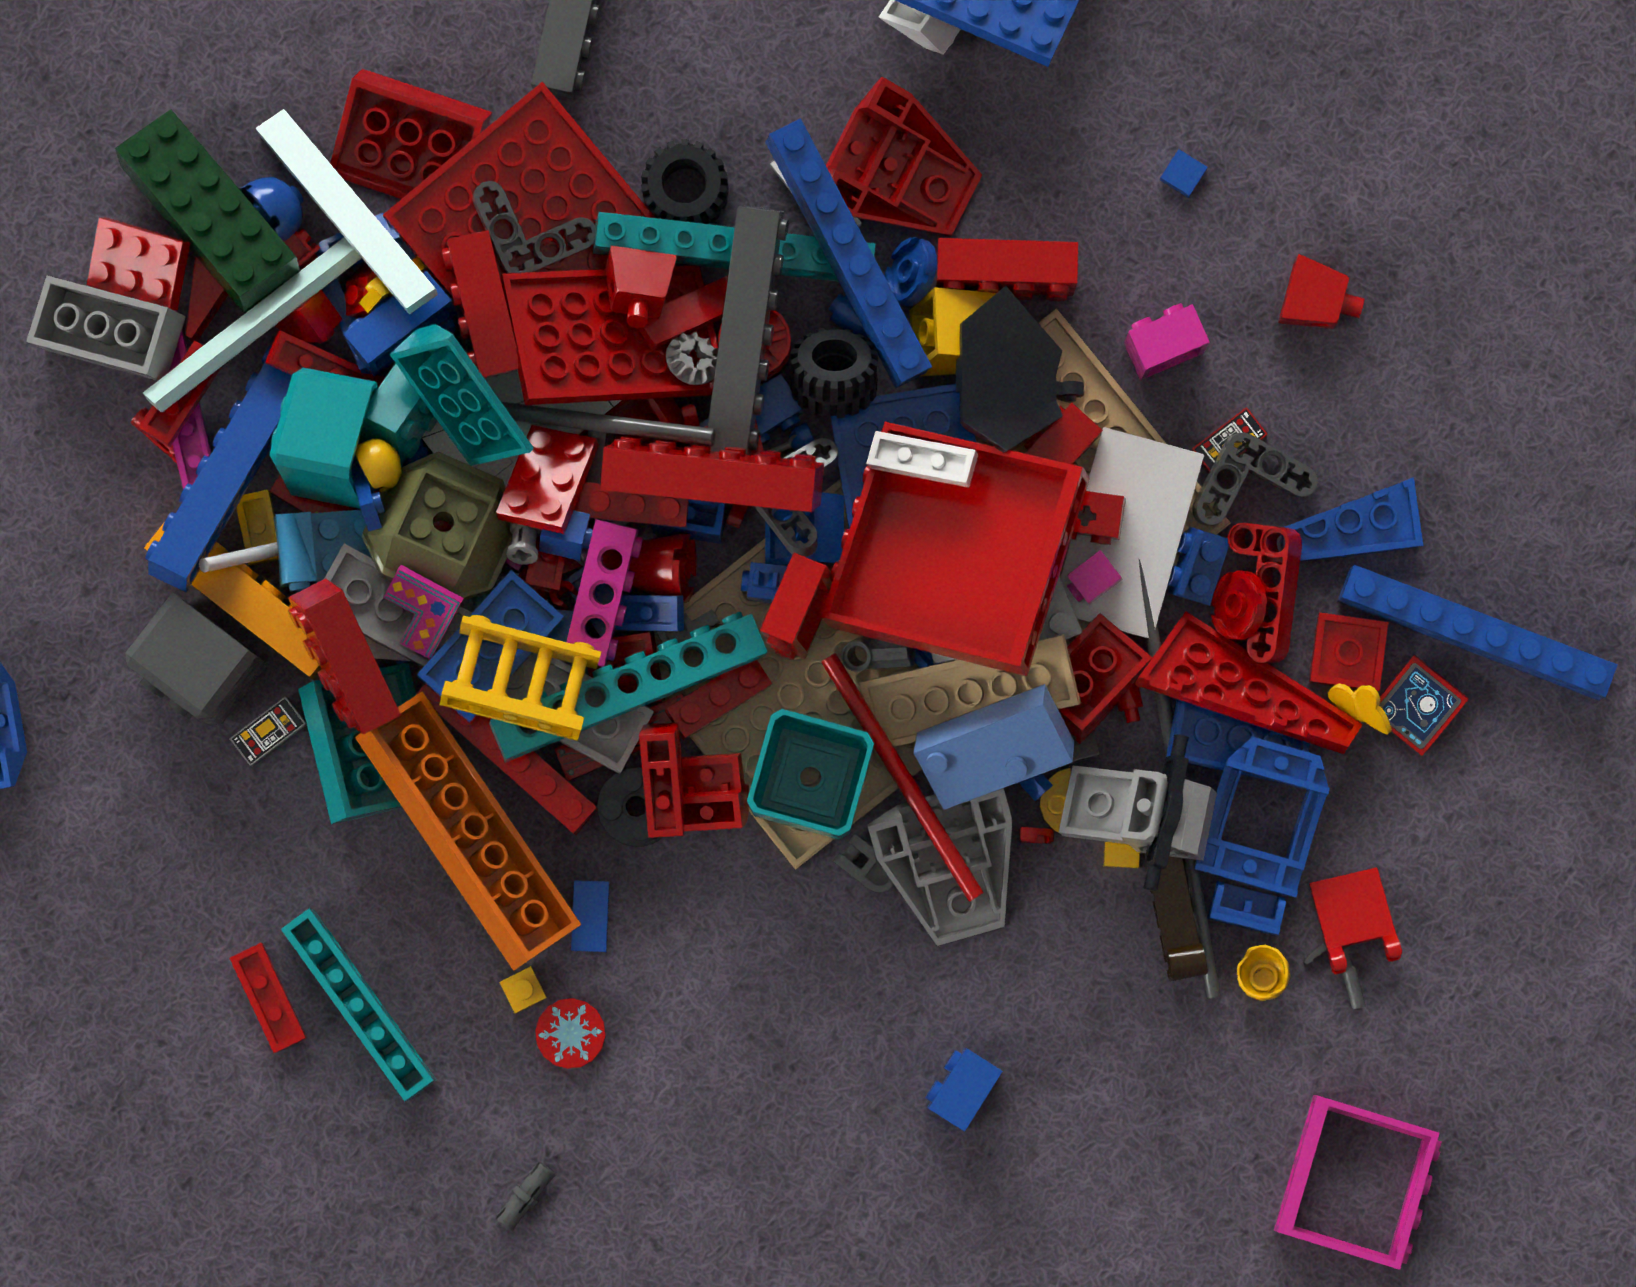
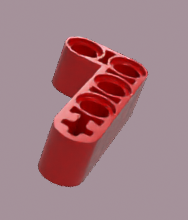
M1238 523L1229 531L1228 544L1236 553L1258 556L1256 576L1263 583L1267 597L1265 617L1256 633L1247 639V652L1256 662L1277 663L1284 660L1289 651L1302 539L1300 534L1291 528ZM1248 531H1251L1253 535L1252 544L1249 547H1247L1245 544V535ZM1280 535H1283L1285 538V547L1282 551H1279L1277 548V539ZM1278 569L1281 574V580L1275 586L1272 576L1275 570ZM1272 604L1276 607L1277 611L1273 621L1268 616V610ZM1274 628V633L1266 632V629ZM1265 644L1271 645L1270 651L1265 650Z

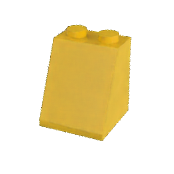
M934 287L919 303L909 310L910 325L932 365V368L921 376L956 374V359L960 357V323L996 293Z

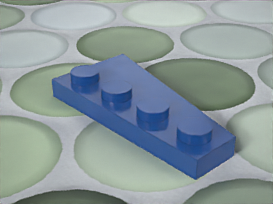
M1414 477L1285 526L1286 528L1296 530L1300 534L1302 539L1300 562L1423 546ZM1280 535L1281 548L1283 550L1285 538L1283 535Z

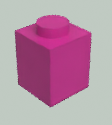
M1099 550L1067 575L1071 580L1067 588L1078 602L1085 599L1090 605L1123 579L1103 552Z

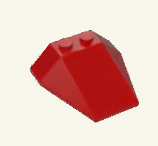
M880 77L854 109L826 164L854 218L952 236L982 177L980 171L910 92L884 77Z

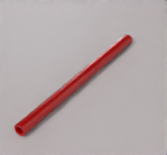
M834 653L822 660L821 663L863 731L869 733L874 742L875 751L967 900L970 902L984 892L837 654Z

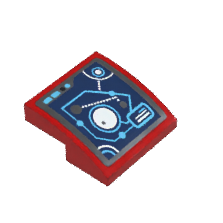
M1414 654L1380 695L1379 706L1385 711L1392 732L1423 756L1469 698Z

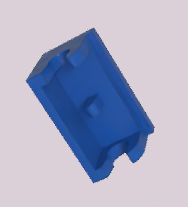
M1216 881L1208 919L1277 936L1280 932L1286 901L1282 897Z

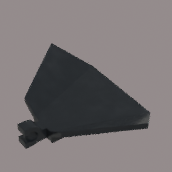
M1007 286L1002 288L960 323V357L956 359V393H960V423L966 430L1003 453L1060 419L1063 415L1056 400L1074 403L1076 397L1081 398L1084 396V382L1056 381L1062 349Z

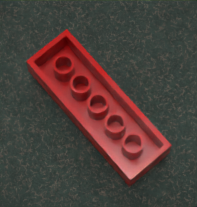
M621 436L620 439H614L612 444L603 449L600 490L812 512L821 505L824 463L816 462V456L795 454L793 458L783 459L781 458V453L775 451H760V454H755L754 456L746 455V449L725 447V450L716 452L711 451V446L697 444L677 448L674 441L655 440V443L641 444L642 438Z

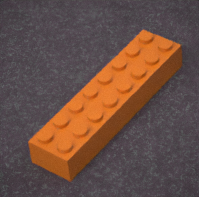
M422 691L398 706L401 716L364 735L359 733L355 739L514 971L579 927L581 923Z

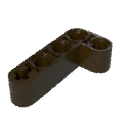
M1169 856L1167 868L1161 870L1158 891L1150 892L1154 895L1155 901L1152 902L1157 926L1161 930L1160 941L1164 961L1168 964L1169 970L1166 971L1171 982L1208 974L1203 945L1199 943L1182 858Z

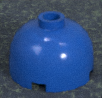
M264 177L253 180L239 188L283 241H286L298 231L303 219L301 207L303 197L294 185L289 187L278 178Z

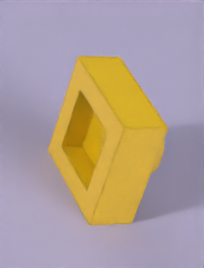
M532 966L499 982L515 1014L547 998Z

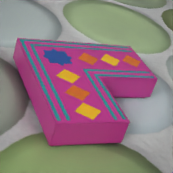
M400 565L383 597L414 614L400 644L428 659L433 657L464 599L403 565Z

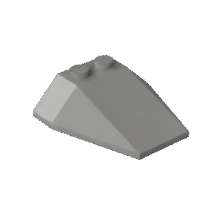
M1004 788L943 810L935 794L925 797L984 892L970 902L908 802L896 805L867 824L876 859L937 946L1005 927L1012 817Z

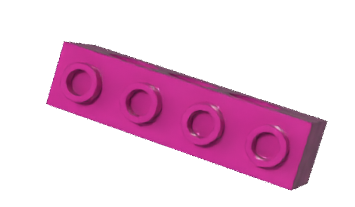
M596 519L567 643L584 642L592 645L594 650L601 651L598 666L604 667L607 664V660L614 661L618 647V640L613 639L615 626L622 627L627 606L621 605L624 591H631L635 572L629 571L632 557L639 558L643 538L637 536L639 530L637 528ZM615 549L621 554L622 564L618 569L612 570L604 565L603 555L607 550ZM605 583L612 587L614 597L610 603L603 604L596 599L595 589L599 584ZM592 618H599L605 623L606 631L600 638H594L587 632V623Z

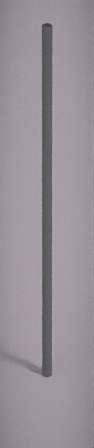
M1139 559L1142 594L1149 638H1146L1148 654L1153 657L1160 648L1161 641L1158 624L1156 628L1154 627L1146 582ZM1155 692L1165 754H1167L1173 722L1171 700L1169 696ZM1183 858L1199 943L1203 945L1208 974L1203 975L1207 999L1221 997L1200 871L1194 869L1195 859Z

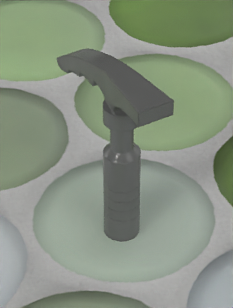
M1325 942L1314 949L1305 958L1303 963L1309 964L1313 962L1314 958L1320 956L1321 952L1327 951ZM1342 947L1347 960L1346 972L1343 973L1351 1008L1365 1007L1356 968L1352 966L1350 958L1352 953L1351 947Z

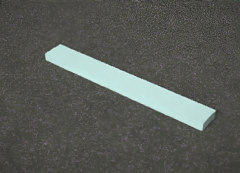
M284 109L256 128L263 141L408 314H411L438 295L432 283Z
M345 237L150 386L143 392L144 396L160 412L165 411L362 257Z

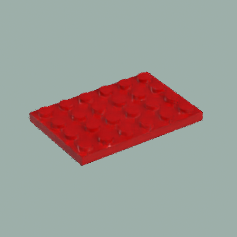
M674 266L664 304L704 286L700 266ZM605 269L501 274V284L517 346V370L525 405L712 395L714 379L702 385H692L681 381L670 371L666 362V351L671 342L651 350L639 330L627 324V314L615 313L610 309ZM713 323L687 334L691 335L697 332L698 337L703 339L710 338V344L714 348H719ZM692 349L688 356L692 357L695 368L701 358H698L695 350Z

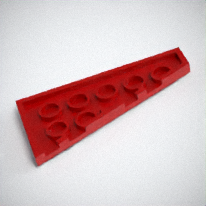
M1186 611L1134 684L1341 754L1346 752L1363 725L1268 663L1254 661L1246 649L1232 640L1226 639L1215 629Z

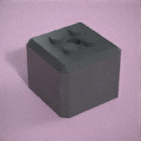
M173 592L125 653L127 666L143 677L140 681L141 685L160 698H163L164 695L171 698L168 705L189 720L194 716L210 726L224 723L268 666L265 661Z

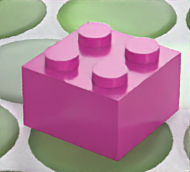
M1182 303L1164 310V315L1157 320L1152 321L1150 317H1147L1131 325L1132 329L1128 331L1124 345L1140 381L1204 354L1210 341L1193 304L1185 308Z

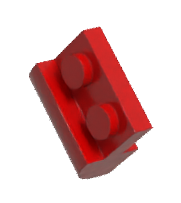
M741 753L682 757L684 832L743 828L747 823L749 815L747 803L749 784H745Z

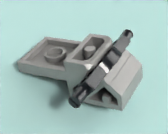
M1176 734L1174 735L1171 756L1165 758L1162 773L1134 769V772H1124L1073 765L1059 833L1065 837L1128 844L1136 852L1146 853L1143 866L1147 867V873L1143 888L1150 891H1158L1161 870L1167 868L1169 856L1204 860L1217 793L1209 786L1185 779L1189 761L1188 758H1185L1189 737Z

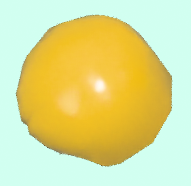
M377 438L358 444L355 455L371 486L374 489L383 487L379 489L380 492L396 486L402 474L401 460L396 449L385 440Z
M1266 944L1247 949L1246 954L1237 965L1238 984L1248 997L1259 1001L1275 999L1284 992L1289 984V963L1283 954L1274 947Z

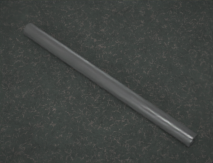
M502 402L514 421L705 446H714L716 440V430L712 428Z

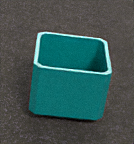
M304 367L292 374L287 395L281 403V416L278 426L272 435L271 451L269 454L291 495L360 509L351 466L358 441L360 440V443L363 442L362 427L370 399L378 389L375 381Z
M785 709L773 713L770 716L747 798L750 810L755 817L839 840L847 836L851 831L873 752L874 742L868 732ZM812 767L820 772L821 781L817 786L806 787L802 784L800 775L804 769Z

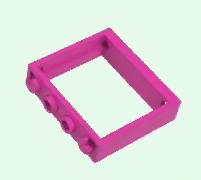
M1313 1095L1274 1231L1400 1270L1402 1263L1407 1264L1409 1254L1412 1252L1413 1244L1408 1241L1411 1230H1417L1421 1221L1423 1210L1419 1209L1418 1206L1421 1196H1427L1430 1190L1432 1175H1429L1428 1172L1431 1161L1436 1162L1440 1155L1439 1150L1442 1141L1438 1140L1440 1133ZM1327 1111L1422 1139L1388 1255L1294 1226Z

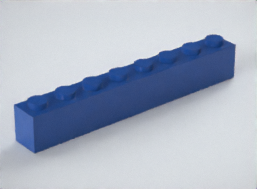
M801 118L770 133L765 143L869 340L873 343L874 349L877 350L878 357L895 389L925 374L932 368V365Z
M272 345L268 346L263 355L262 364L264 365L259 374L253 372L245 388L247 394L243 401L237 400L234 403L229 414L231 421L227 428L221 427L217 432L212 444L215 448L209 457L204 455L196 470L198 477L193 485L188 483L183 489L179 502L182 503L176 513L170 512L162 528L164 534L160 541L154 540L146 553L145 559L148 560V574L186 593L200 570V559L208 557L271 449L272 435L278 426L281 416V403L287 395L292 377L290 374L265 364Z
M1353 565L1349 569L1337 602L1596 700L1606 697L1618 665L1357 565Z

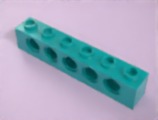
M309 908L281 928L284 935L404 1102L411 1100L437 1081L314 909Z

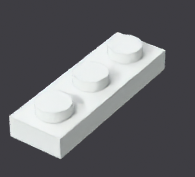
M875 431L866 464L870 469L969 488L978 453L973 449Z

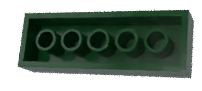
M172 109L115 148L121 168L179 237L184 241L190 242L189 249L244 314L300 272L296 255Z

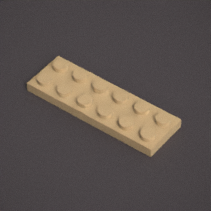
M1064 634L1038 641L1028 676L956 659L859 683L863 698L894 747L915 742L917 732L1044 684L1058 709L1081 703Z

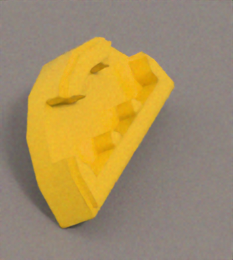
M1070 768L1054 774L1049 779L1053 786L1040 797V810L1043 819L1058 833L1071 775Z

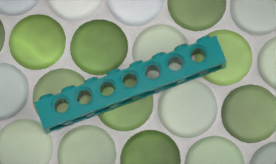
M599 212L597 215L592 254L608 255L612 245L677 255L675 263L723 269H729L735 227ZM787 233L786 240H780L778 254L784 255L781 275L839 282L814 236ZM867 243L874 256L875 243Z
M741 612L727 616L722 619L724 625L712 630L709 625L695 629L689 633L690 639L678 643L677 638L663 642L657 646L659 651L646 656L644 651L631 655L624 659L626 665L614 670L610 664L593 671L592 675L594 678L582 682L575 711L578 713L577 715L584 717L581 732L765 657L768 651L752 613L744 617ZM722 636L730 638L733 641L734 650L728 654L719 652L715 645L716 639ZM692 649L699 652L702 658L701 664L697 667L688 666L683 660V653ZM655 663L665 664L669 669V677L665 680L655 679L651 675L650 667ZM623 676L632 677L637 683V690L630 694L623 693L618 687V679ZM567 682L559 685L560 692L550 696L547 695L546 691H543L540 702L544 707L552 708L555 704L563 701ZM591 689L601 691L604 695V703L599 707L590 706L585 700V693ZM491 719L489 722L505 763L564 739V737L538 730L535 733L527 734L518 725Z

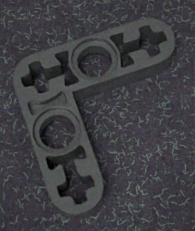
M486 181L478 185L473 192V204L484 229L489 230L493 249L505 273L535 272L587 249L595 241L596 226L591 220L583 217L573 219L526 240L501 185L493 181ZM484 188H487L489 192L496 191L498 197L494 200L495 207L499 210L503 206L506 213L497 214L491 220L487 219L486 214H490L493 211L488 202L481 203L480 197L484 195ZM503 219L511 223L513 233L510 238L500 239L494 234V224L498 220ZM577 224L582 229L588 228L590 233L585 237L587 242L582 243L580 239L573 240L568 243L572 250L566 251L565 241L558 232L564 230V236L566 237L576 231L575 225ZM544 238L556 240L559 246L556 256L549 258L540 252V243ZM532 244L533 253L537 260L540 261V264L534 265V258L522 264L524 269L522 271H519L517 267L511 268L508 263L513 259L511 253L516 252L518 256L528 254L531 251L526 246Z
M1245 432L1236 433L1228 437L1194 501L1192 507L1193 516L1198 523L1205 526L1216 525L1222 522L1248 472L1293 497H1305L1312 494L1317 488V475L1307 465L1255 436ZM1244 440L1246 442L1244 447L1248 451L1256 453L1259 448L1262 451L1255 459L1248 454H1242L1238 457L1236 455L1238 450L1234 447V443H1240ZM1268 455L1274 456L1279 462V469L1274 475L1267 474L1262 467V462ZM1223 469L1229 470L1234 476L1233 485L1228 489L1221 488L1217 483V475ZM1286 472L1293 476L1304 474V481L1308 485L1297 490V482L1286 477L1281 482L1280 479ZM1211 488L1216 494L1225 495L1226 498L1225 500L1222 498L1216 499L1213 505V509L1217 511L1216 516L1213 515L1206 518V510L1202 506L1203 504H1210L1216 495L1209 493Z
M820 438L783 458L790 459L795 457V454L816 456V462L824 463V477L836 469L838 465V448L833 441ZM821 452L824 456L829 455V458L826 460L822 457L817 458V454ZM754 506L792 555L797 553L808 557L816 551L818 547L817 531L803 511L790 510L793 513L788 520L779 521L773 517V514L779 509ZM796 526L798 534L803 539L808 537L807 543H803L801 540L796 541L795 532L793 530Z

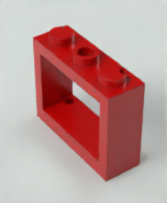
M793 553L760 629L761 633L767 638L766 643L771 645L770 648L775 650L776 654L789 660H794L795 656L803 659L806 658L822 621L820 614L822 598L825 594L829 593L832 584L831 572L826 565L797 553Z

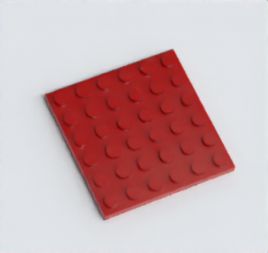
M543 82L537 85L382 215L451 298L450 283H455L456 281L453 270L446 272L441 251L447 248V239L485 231L472 200L474 190L482 182L493 181L501 185L526 240L580 217L588 218L595 225L599 212L655 218ZM484 188V195L480 197L481 203L488 202L493 211L490 214H486L487 219L491 220L497 214L506 213L503 206L499 210L495 207L494 200L498 197L496 191L489 192L487 188ZM502 219L494 224V234L498 238L508 239L511 237L513 227L510 222ZM577 224L575 225L576 231L566 237L564 236V230L558 232L565 241L566 251L572 250L568 243L573 240L580 239L582 243L587 242L585 237L590 233L588 228L582 229ZM544 238L540 243V252L545 257L551 258L557 255L559 246L556 240ZM532 244L526 246L531 251L528 254L518 256L516 252L511 253L513 259L508 262L511 268L517 267L519 271L524 270L522 264L534 258V265L540 264V261L537 260L533 253ZM592 244L585 250L535 272L605 269L608 255L592 254ZM494 251L499 275L501 276V274L505 273V271L502 269L501 264Z

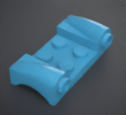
M361 510L276 514L274 517L279 558L280 588L289 587L290 592H298L323 580L344 543L371 557L362 539L366 523Z

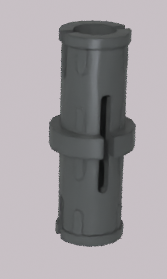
M538 1161L521 1185L514 1187L512 1190L514 1194L495 1218L509 1230L513 1231L530 1207L537 1205L539 1202L537 1198L556 1174Z

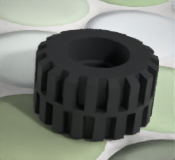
M681 139V144H675L674 140L667 142L666 148L662 150L659 147L654 151L655 156L647 159L645 163L646 169L642 170L641 188L645 206L658 219L709 224V221L712 219L716 221L720 216V210L726 206L728 195L727 172L724 169V163L721 158L718 159L713 149L709 148L707 150L704 148V144L696 141L695 144H690L689 139ZM680 169L695 170L705 180V191L693 202H675L666 195L664 189L665 181L670 174Z
M831 327V330L817 329L815 334L809 332L804 335V340L796 342L795 349H792L790 390H792L793 399L798 400V405L802 409L808 408V413L813 415L822 414L823 418L837 416L838 419L845 418L847 414L851 416L859 413V409L865 410L869 407L870 401H874L878 381L877 350H874V345L871 341H865L864 335L860 333L853 334V330L850 329L838 330V327Z

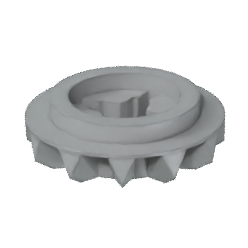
M697 332L691 335L682 333L677 338L672 339L666 351V362L670 371L681 381L692 385H702L710 382L715 377L718 348H714L710 344V338L703 339L698 337ZM692 349L695 350L697 357L701 358L695 368L692 357L688 356Z

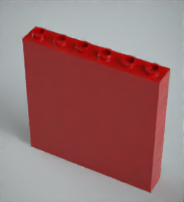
M884 422L881 431L884 433L976 450L978 458L971 483L968 488L870 469L866 466L863 473L864 486L861 496H857L853 503V520L850 529H846L842 537V554L839 562L836 561L832 567L830 576L832 584L829 593L823 596L820 604L821 618L829 628L1028 676L1090 480L1089 476L1081 466L1011 450L1003 453L994 446Z

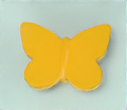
M1339 683L1329 690L1328 698L1341 711L1357 721L1366 722L1369 726L1386 735L1392 731L1385 711L1379 706L1380 696L1374 687L1370 685L1360 686L1353 692L1349 686Z

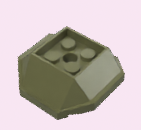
M440 452L433 453L401 467L402 474L396 486L380 494L385 512L379 514L382 528L368 532L366 526L362 533V539L371 554L380 577L391 582L400 565H403L464 598L463 601L476 596L490 594L507 560V548L511 545L512 541L511 523L498 520L496 515L497 508L506 489L503 479ZM440 520L446 521L451 525L452 529L441 532L433 524Z

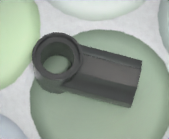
M865 636L850 641L841 651L842 663L847 669L854 672H860L865 669L911 667L915 665L916 649ZM856 646H861L866 651V662L857 658L855 653Z

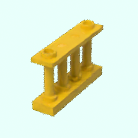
M463 615L459 634L469 636L457 680H454L453 683L449 681L444 683L440 705L578 741L584 717L577 715L578 713L575 711L586 667L597 669L601 651L594 650L592 645L584 642L571 644L491 623L489 618L481 615H471L470 617ZM482 640L503 645L493 686L488 691L475 689L471 684ZM517 649L538 654L527 697L522 699V701L510 698L506 693ZM552 658L572 663L562 705L557 710L544 707L540 702Z

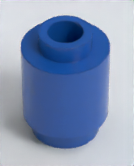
M840 293L828 309L833 313L830 320L843 330L850 329L853 330V334L860 333L864 335L866 341L868 336L847 296Z

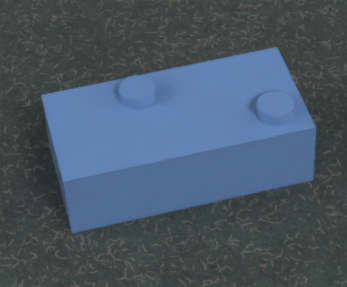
M1044 684L917 732L914 755L943 810L1072 763L1075 741Z

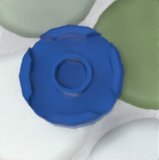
M910 237L902 241L893 251L891 258L894 261L891 268L887 267L885 278L899 305L911 307L922 300L934 281L937 270V254L934 246L929 241Z

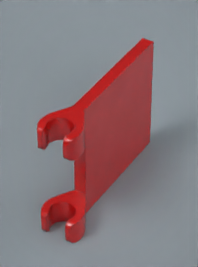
M1377 867L1309 883L1333 974L1337 975L1346 972L1347 960L1342 947L1382 938L1386 959L1389 962H1393L1401 958L1402 948L1394 928Z

